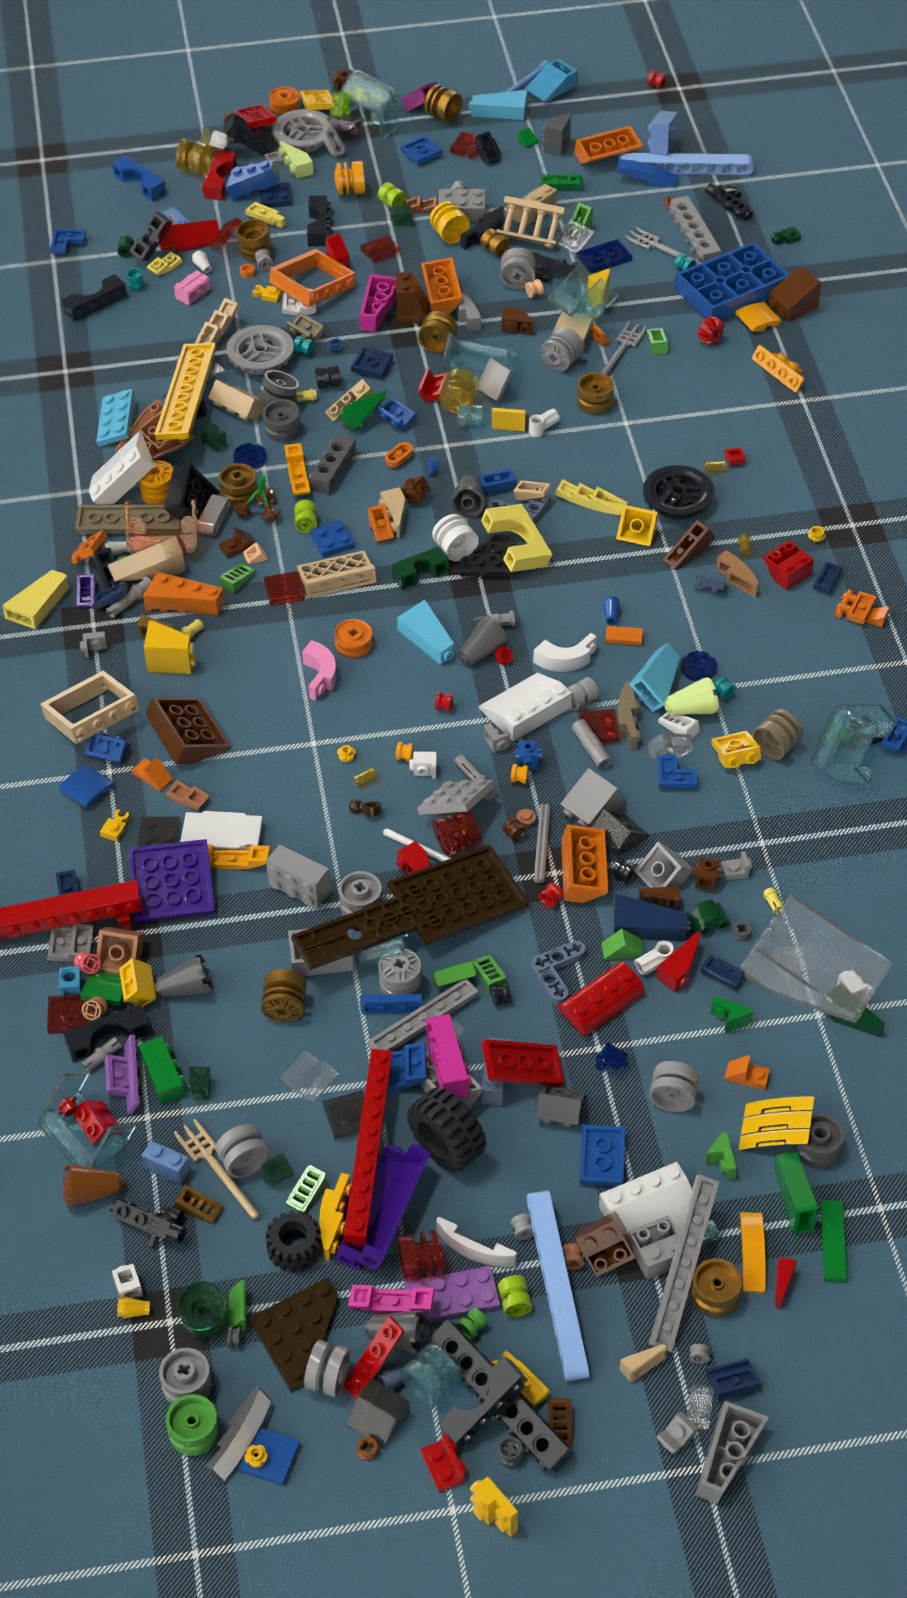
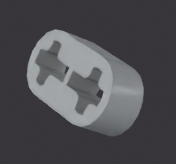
M332 128L323 132L322 138L330 154L335 158L341 156L344 153V146L337 132Z

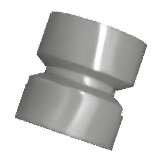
M586 677L578 681L577 684L567 687L572 692V708L575 710L599 697L598 687L590 677Z

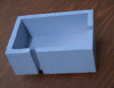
M659 111L655 115L654 120L652 119L648 127V133H650L648 148H650V153L668 155L676 143L677 128L669 127L677 126L678 112Z

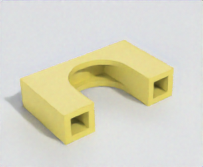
M523 504L487 508L481 522L488 533L514 532L520 535L527 543L525 545L508 547L504 561L511 572L547 567L552 557L551 550L546 545Z

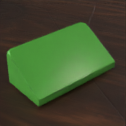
M469 961L435 971L431 978L437 986H442L476 975L473 963Z
M240 1280L229 1292V1326H233V1329L241 1327L242 1331H245L247 1291L244 1280Z

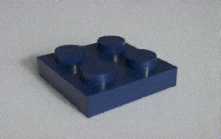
M280 182L277 185L260 191L261 204L267 207L292 206L289 182Z
M362 347L351 366V372L382 379L393 360V353Z

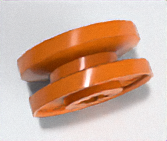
M278 87L270 92V110L274 114L281 116L284 113L300 109V94L296 89Z
M349 619L338 624L335 629L336 650L341 655L349 658H358L370 652L372 648V629L369 624L358 619Z

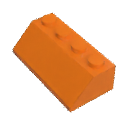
M627 126L576 140L574 154L580 164L640 149L643 148V144L632 127Z
M453 258L421 263L431 312L441 311L450 314L463 300Z
M567 824L561 838L564 901L585 903L608 893L605 829Z

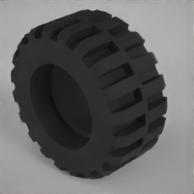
M432 1088L408 1109L407 1122L409 1123L410 1131L414 1134V1138L421 1146L431 1152L429 1157L433 1158L438 1165H442L444 1169L453 1172L462 1171L484 1152L487 1141L485 1140L486 1135L482 1130L481 1123L477 1121L478 1118L470 1111L467 1104L465 1105L453 1092L447 1091L445 1088Z

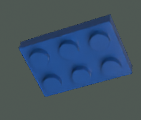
M582 1125L581 1185L617 1187L623 1184L625 1127Z

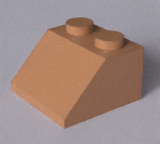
M111 927L100 929L96 953L101 961L99 970L120 974L119 968L130 959L134 958L140 961L145 933Z

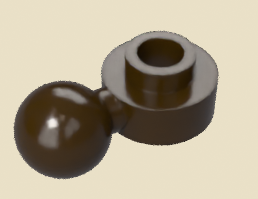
M353 799L349 803V810L353 814L363 812L367 817H376L382 812L380 802L371 801L363 803L359 799Z

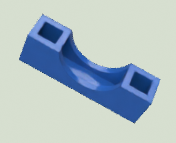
M125 155L112 163L113 175L122 182H141L142 195L150 201H154L166 194L165 181Z

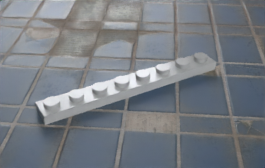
M700 1174L696 1176L648 1344L651 1347L665 1344L667 1353H671L719 1185L718 1181Z

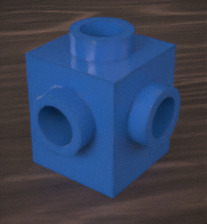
M518 742V749H515V761H519L520 767L527 765L529 770H538V760H542V749H538V742Z

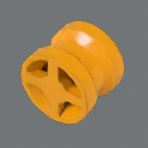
M399 741L396 748V760L406 759L407 762H410V759H413L414 744L409 743L407 745Z
M513 764L511 783L518 781L526 784L529 766L524 765L520 767L517 764Z

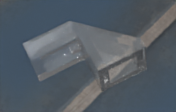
M662 733L648 741L649 756L656 759L657 755H663L670 751L677 758H680L693 750L691 735Z
M691 1385L687 1417L699 1429L709 1430L714 1390L709 1387Z

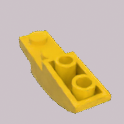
M341 1173L335 1190L326 1188L322 1198L319 1223L322 1250L327 1261H330L332 1255L337 1253L339 1248L338 1239L340 1235H344L346 1223L344 1222L343 1212L346 1203L344 1201L346 1196H350L351 1190L350 1175Z

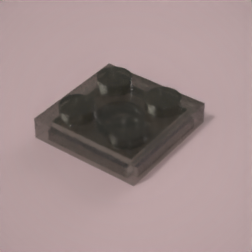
M141 817L138 847L178 842L180 818Z
M363 1090L322 1101L334 1140L359 1133L364 1102Z

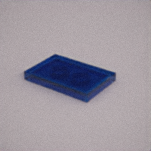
M618 239L576 252V257L590 274L630 262L633 257Z

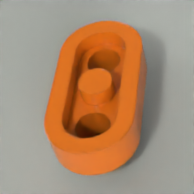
M408 442L399 443L385 455V464L391 468L400 466L413 455V446Z

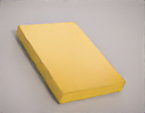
M328 90L299 91L300 98L307 110L336 109V103Z

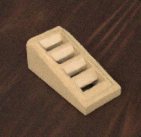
M521 480L513 492L516 501L545 497L552 486L549 483Z
M662 1344L621 1359L620 1371L629 1382H633L666 1359V1345Z

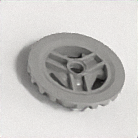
M293 110L279 116L277 122L273 123V137L278 144L279 141H282L305 153L312 152L325 144L322 134L329 128L333 129V122L327 115L316 110Z
M256 325L244 328L236 332L227 344V356L230 362L236 368H241L242 371L254 375H264L266 371L280 369L282 365L288 363V360H291L292 354H294V344L290 335L280 328L269 325Z

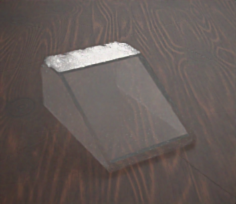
M791 893L767 925L758 942L755 943L741 964L740 969L745 972V977L770 994L856 1023L893 965V962Z

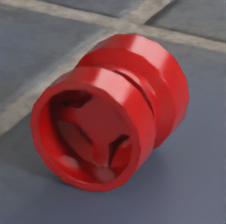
M652 70L649 73L647 84L663 89L666 84L667 75L663 73L658 74Z

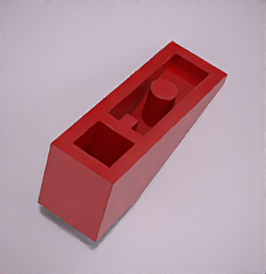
M698 931L657 967V979L673 992H676L680 987H685L689 982L690 973L700 944L701 934Z

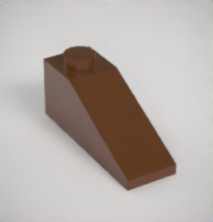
M696 520L662 560L677 570L704 551L715 536L708 527Z

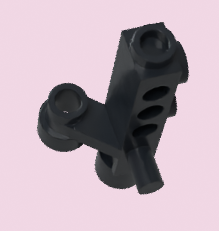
M713 182L706 186L705 193L722 204L728 212L730 210L734 212L737 218L747 220L753 216L750 206L739 200L742 193L733 184L727 185L725 189H723L722 185H716Z
M530 251L535 257V265L541 266V269H536L534 280L539 279L540 281L549 282L551 277L549 272L551 269L585 279L587 269L583 268L580 263L573 262V264L567 263V259L558 257L557 260L540 255L538 252Z
M124 1199L114 1200L110 1206L112 1217L151 1233L147 1245L149 1247L156 1248L159 1237L177 1244H181L186 1237L187 1229L181 1226L185 1212L181 1209L164 1206L160 1213L151 1212L145 1207L135 1205V1202Z

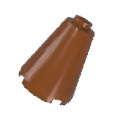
M64 1164L63 1171H67V1177H63L64 1201H68L65 1205L66 1207H74L118 1194L119 1189L123 1188V1178L118 1175L117 1171Z

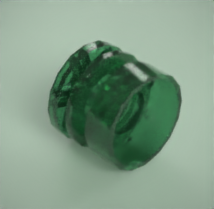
M198 1281L186 1286L181 1291L177 1300V1310L186 1333L200 1341L212 1340L220 1336L226 1330L229 1323V1311L221 1290L213 1283Z

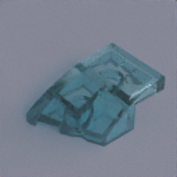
M402 934L364 949L363 956L365 961L369 960L370 966L377 965L382 956L404 951V949L410 947L409 935Z

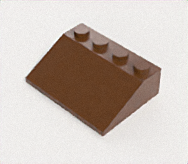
M152 698L145 715L175 764H193L231 748L230 743L201 698Z

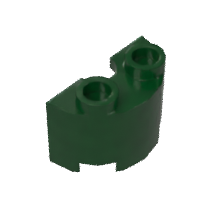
M713 900L700 902L695 905L696 909L691 914L687 912V921H691L693 935L697 931L702 935L707 934L711 931L712 927L724 929L731 925L721 904L714 903Z

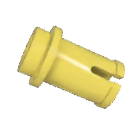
M310 388L311 390L297 392L296 396H303L297 397V402L308 400L313 402L317 399L316 389L312 390Z
M196 619L189 626H184L181 632L189 635L190 639H192L198 631L204 628V625L199 619Z
M768 888L763 892V898L768 901L774 914L780 913L778 908L781 911L785 909L776 889Z

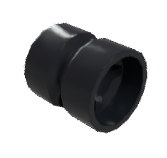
M338 364L329 365L328 368L325 366L315 367L317 388L327 387L328 384L331 386L341 385ZM328 373L329 379H325L324 374Z

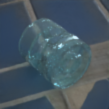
M459 404L457 425L467 426L471 424L473 427H481L483 405H473L470 407L469 404Z

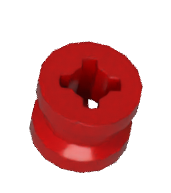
M438 691L435 700V710L445 709L447 712H450L453 705V694L449 693L446 695Z
M549 883L546 886V890L541 891L539 894V899L546 907L554 908L557 901L563 898L564 893L559 886Z

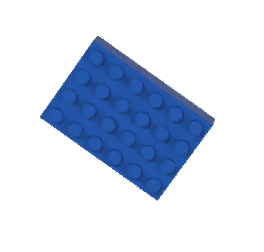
M752 242L676 273L675 290L706 319L711 316L721 320L735 314L736 310L744 306L769 300V292L790 274L755 242Z

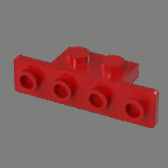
M392 1316L387 1317L343 1385L355 1400L362 1398L405 1332Z

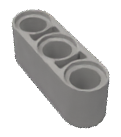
M214 494L211 496L198 520V533L216 536L230 509V498Z

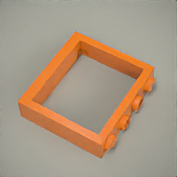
M314 249L270 268L269 282L310 307L354 287L356 273L321 251ZM313 267H318L336 280L310 291L290 277Z

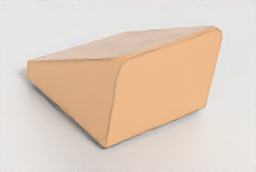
M257 542L243 552L249 565L268 560L264 548Z

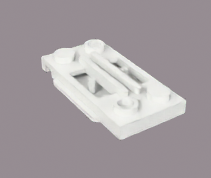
M186 812L180 842L207 839V844H213L214 849L250 850L251 845L259 846L263 818L262 816H250L245 813Z

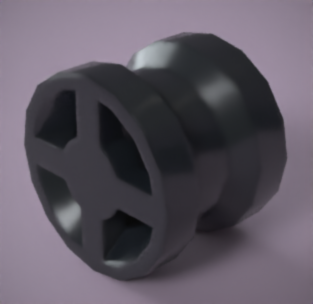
M620 858L614 866L612 875L621 877L623 881L628 882L635 872L636 865L633 863L628 864L625 859Z
M502 983L499 987H490V994L495 1007L503 1002H512L507 983Z

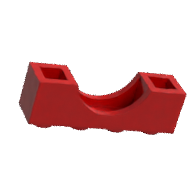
M218 150L216 156L213 157V164L210 165L209 173L206 174L205 183H202L204 199L223 200L226 187L225 179L222 176L231 174L232 169L236 167V152Z

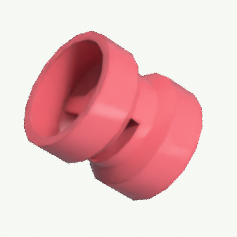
M87 952L78 953L74 959V966H80V971L88 974L96 973L101 965L97 955Z

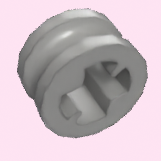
M704 1344L690 1346V1361L697 1364L709 1362V1346Z

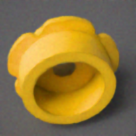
M820 526L812 527L810 533H808V537L814 542H820L826 536L824 529Z
M345 745L338 749L337 754L342 762L348 763L354 759L356 750L349 745Z
M251 1445L246 1450L245 1461L250 1466L258 1468L264 1465L268 1458L264 1446Z

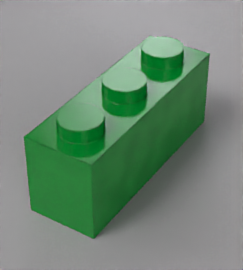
M161 1036L139 1044L140 1056L160 1104L185 1096L183 1088L186 1087L183 1075H178L179 1066L176 1059L172 1060L170 1056L172 1055V1050L169 1043L165 1044Z

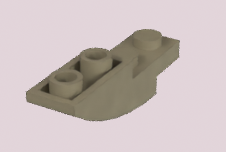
M626 681L618 701L617 730L619 737H627L629 748L632 750L637 749L638 741L641 740L640 730H636L640 703L636 701L637 694L629 685L631 681Z

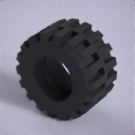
M294 1210L289 1211V1214L281 1213V1217L278 1218L276 1216L273 1218V1223H269L265 1234L268 1256L270 1260H273V1264L276 1267L280 1265V1269L283 1271L287 1268L289 1272H294V1269H298L300 1272L303 1271V1267L310 1268L312 1266L311 1262L316 1263L318 1256L321 1255V1230L318 1222L315 1219L312 1220L310 1214L304 1215L303 1211L294 1213ZM293 1236L305 1239L303 1243L297 1246H288L283 1243L287 1238Z

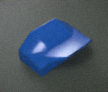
M512 469L479 475V482L483 491L490 495L508 492L516 486V478Z
M896 716L882 740V747L907 754V720Z

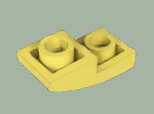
M170 252L163 259L157 257L147 268L158 276L170 272L183 263L179 256Z

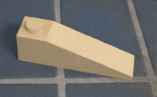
M176 536L107 565L114 582L141 580L144 576L153 579L157 572L175 576L185 571L183 552Z

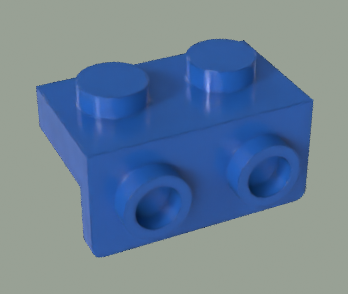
M394 397L390 399L384 408L381 406L377 407L380 412L379 416L385 421L390 420V423L396 429L400 427L405 431L417 417L414 411Z

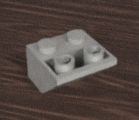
M669 1216L628 1231L637 1263L647 1280L670 1270L679 1234Z

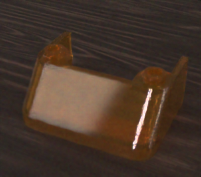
M197 498L192 499V516H186L182 519L180 524L181 530L146 531L144 520L137 517L131 518V501L126 500L124 502L126 546L131 554H135L175 536L183 553H191L197 548Z

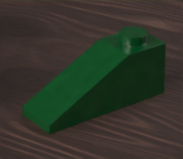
M841 985L823 997L821 1010L825 1016L830 1017L834 1022L877 1037L883 1035L885 1023Z

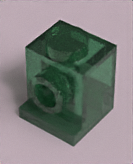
M392 206V213H389L390 222H393L394 226L409 225L413 227L411 206Z
M214 423L200 430L203 445L207 444L208 447H211L216 452L227 446L226 433Z
M189 1066L190 1078H188L187 1087L188 1091H191V1098L196 1101L209 1100L212 1082L210 1067Z
M283 1153L260 1166L262 1170L259 1174L265 1185L270 1183L271 1187L294 1175V1171ZM277 1169L280 1171V1174L273 1176L272 1171Z

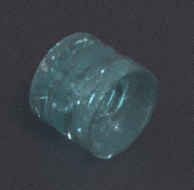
M429 1343L423 1348V1351L416 1355L417 1360L412 1359L400 1370V1377L414 1397L426 1406L432 1407L444 1396V1390H450L453 1384H456L461 1379V1374L454 1361L441 1348Z

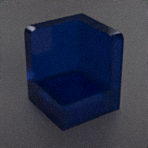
M607 1042L596 1056V1069L603 1072L607 1066L618 1070L621 1066L626 1068L629 1054Z

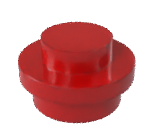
M503 646L496 650L495 658L499 664L506 665L512 661L513 653L511 649Z

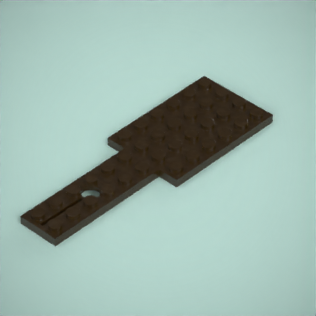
M489 844L390 880L387 886L394 898L295 933L291 936V940L309 970L414 931H417L427 946L525 909L529 906L530 902ZM349 929H353L354 931H360L362 936L359 939H351L347 936L346 932Z

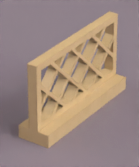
M364 550L297 566V571L306 588L308 598L377 583L375 567L373 564L371 565ZM350 564L356 565L354 568L349 567Z

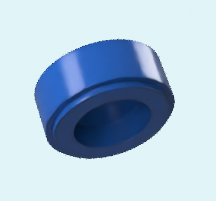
M434 457L427 458L428 474L436 475L438 470L436 459Z

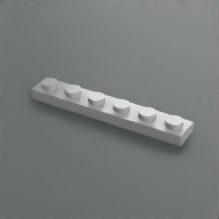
M467 979L460 981L368 1040V1046L371 1049L394 1051L426 1030L425 1018L453 1013L476 998L478 990Z

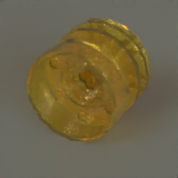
M186 138L182 139L176 151L175 162L177 169L186 172L191 171L202 176L205 175L212 161L211 145L203 142L196 143V141Z
M457 368L449 371L439 395L441 405L452 413L461 414L471 410L479 388L477 377L466 369Z

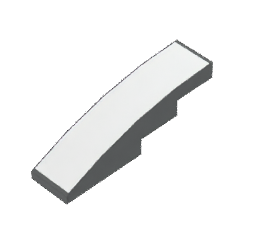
M258 1386L255 1387L227 1421L231 1427L217 1443L221 1449L206 1466L222 1482H225L244 1456L247 1448L251 1445L272 1400Z

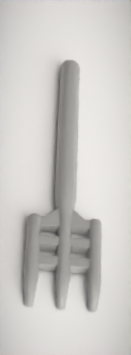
M636 227V229L643 235H638L631 231V234L638 239L635 240L625 235L630 242L647 250L656 247L676 258L681 254L679 251L658 243L661 238L639 227ZM696 260V265L703 263Z
M628 321L616 339V342H620L621 345L601 373L608 375L626 347H636L645 334L646 326L638 334L636 331L639 324H636L632 331H628L630 321Z

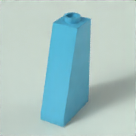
M527 90L473 95L472 101H469L471 117L524 120L527 106Z
M425 600L397 617V630L441 665L452 659L454 656V643Z
M669 642L654 652L629 684L652 712L664 706V701L669 696L680 655Z

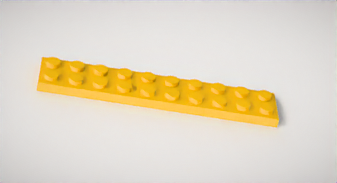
M216 343L183 345L155 431L156 440L189 439L216 352Z

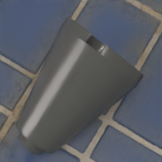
M473 475L462 477L450 499L453 512L461 515L463 518L478 516L485 506L484 495L477 478Z
M488 616L480 619L459 651V659L465 665H473L494 653L498 648L506 646L509 640H505L507 634L502 627L495 621L493 623L488 621L490 619Z
M197 954L158 977L157 982L154 983L157 994H161L162 997L212 993V978L209 968L202 964L206 962L203 955Z
M426 1310L371 1316L366 1321L365 1333L368 1334L369 1339L373 1340L387 1317L392 1316L405 1330L395 1346L396 1349L415 1356H422L421 1350L427 1348L430 1324L426 1323L425 1317H429Z

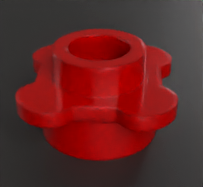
M76 1096L65 1098L60 1102L58 1106L60 1109L58 1111L59 1115L63 1114L65 1117H68L76 1112L79 1108L76 1103Z

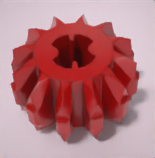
M709 316L707 319L704 318L703 323H700L701 326L698 328L697 336H699L703 343L713 345L714 342L717 343L718 339L721 338L725 326L717 317Z

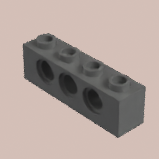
M337 434L330 441L327 451L323 452L320 462H317L315 470L309 475L308 481L310 482L311 490L330 495L356 453V439Z

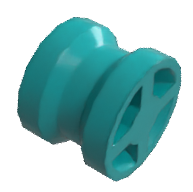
M725 677L719 678L714 683L715 690L713 692L720 694L723 700L729 699L736 690V686L733 683H728V679Z

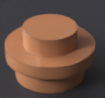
M522 809L518 811L516 818L520 821V824L529 827L534 823L536 815L530 809Z

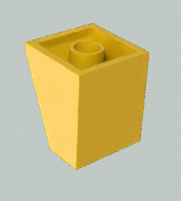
M149 621L144 642L147 672L191 674L192 667H195L196 657L193 656L194 643H191L190 636L155 621Z

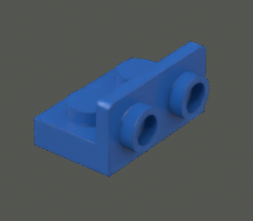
M98 732L89 737L84 754L94 758L122 763L125 750L130 747V744L124 737L115 735L113 738L108 737V734L104 732Z

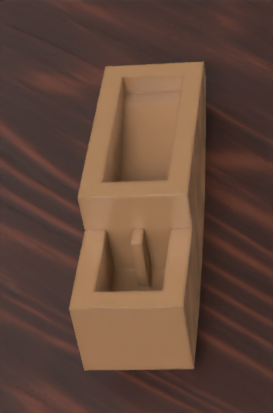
M725 550L717 557L716 570L727 576L726 582L756 598L758 596L759 582L750 568L729 551Z

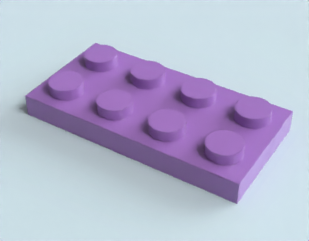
M491 1266L404 1282V1290H413V1287L436 1289L432 1311L427 1312L429 1317H425L426 1323L466 1316L473 1307L481 1312L500 1309Z

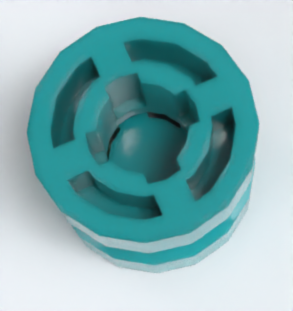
M681 253L677 256L674 266L679 270H686L696 266V260L688 258L687 255Z
M133 268L127 272L130 290L138 291L144 287L143 273L140 269Z
M301 336L295 338V352H303L308 356L313 353L315 347L314 340H305Z

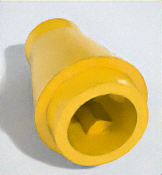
M125 1296L124 1298H118L117 1317L126 1319L149 1315L150 1301H142Z

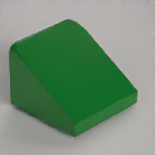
M529 127L517 133V141L526 148L538 143V139Z

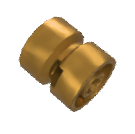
M488 229L482 235L480 244L495 256L502 257L508 251L510 241L494 229Z

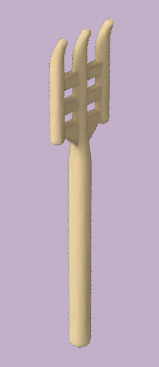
M194 1119V1123L200 1133L196 1136L187 1125H184L188 1136L191 1138L185 1142L178 1132L174 1131L177 1140L193 1161L197 1162L199 1159L207 1160L252 1219L258 1218V1211L219 1162L212 1156L213 1151L216 1150V1143L197 1119Z

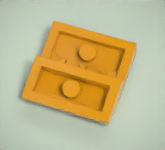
M764 302L744 306L735 312L752 331H765L767 326H779L782 321Z

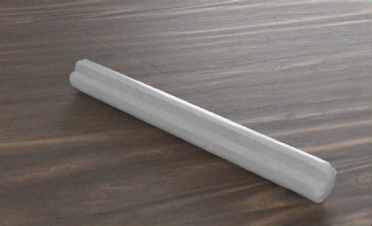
M549 804L540 805L534 871L535 883H543L545 881L550 819Z

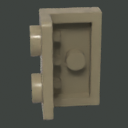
M301 312L293 323L290 321L286 322L289 327L288 330L296 336L298 334L304 337L305 340H314L315 343L326 330L324 325Z

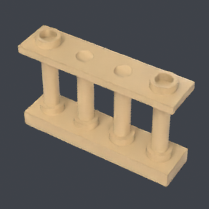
M505 196L504 203L509 209L504 229H497L500 235L508 240L510 238L544 245L548 249L559 247L554 238L559 219L561 217L566 218L567 210L565 207ZM517 208L522 209L523 215L518 233L509 232L514 210ZM531 211L538 214L533 236L524 235ZM546 214L553 217L548 239L539 238Z

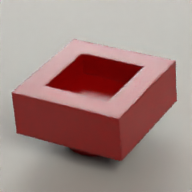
M741 447L724 450V456L729 466L746 463V457Z
M129 914L118 915V925H123L124 930L132 931Z

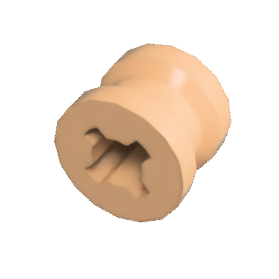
M539 279L534 280L532 283H525V290L530 298L535 297L536 294H543V285Z

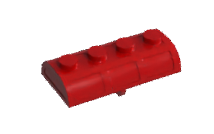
M621 961L559 1004L557 1009L584 1037H587L639 999L645 992L644 984L638 975L626 963Z

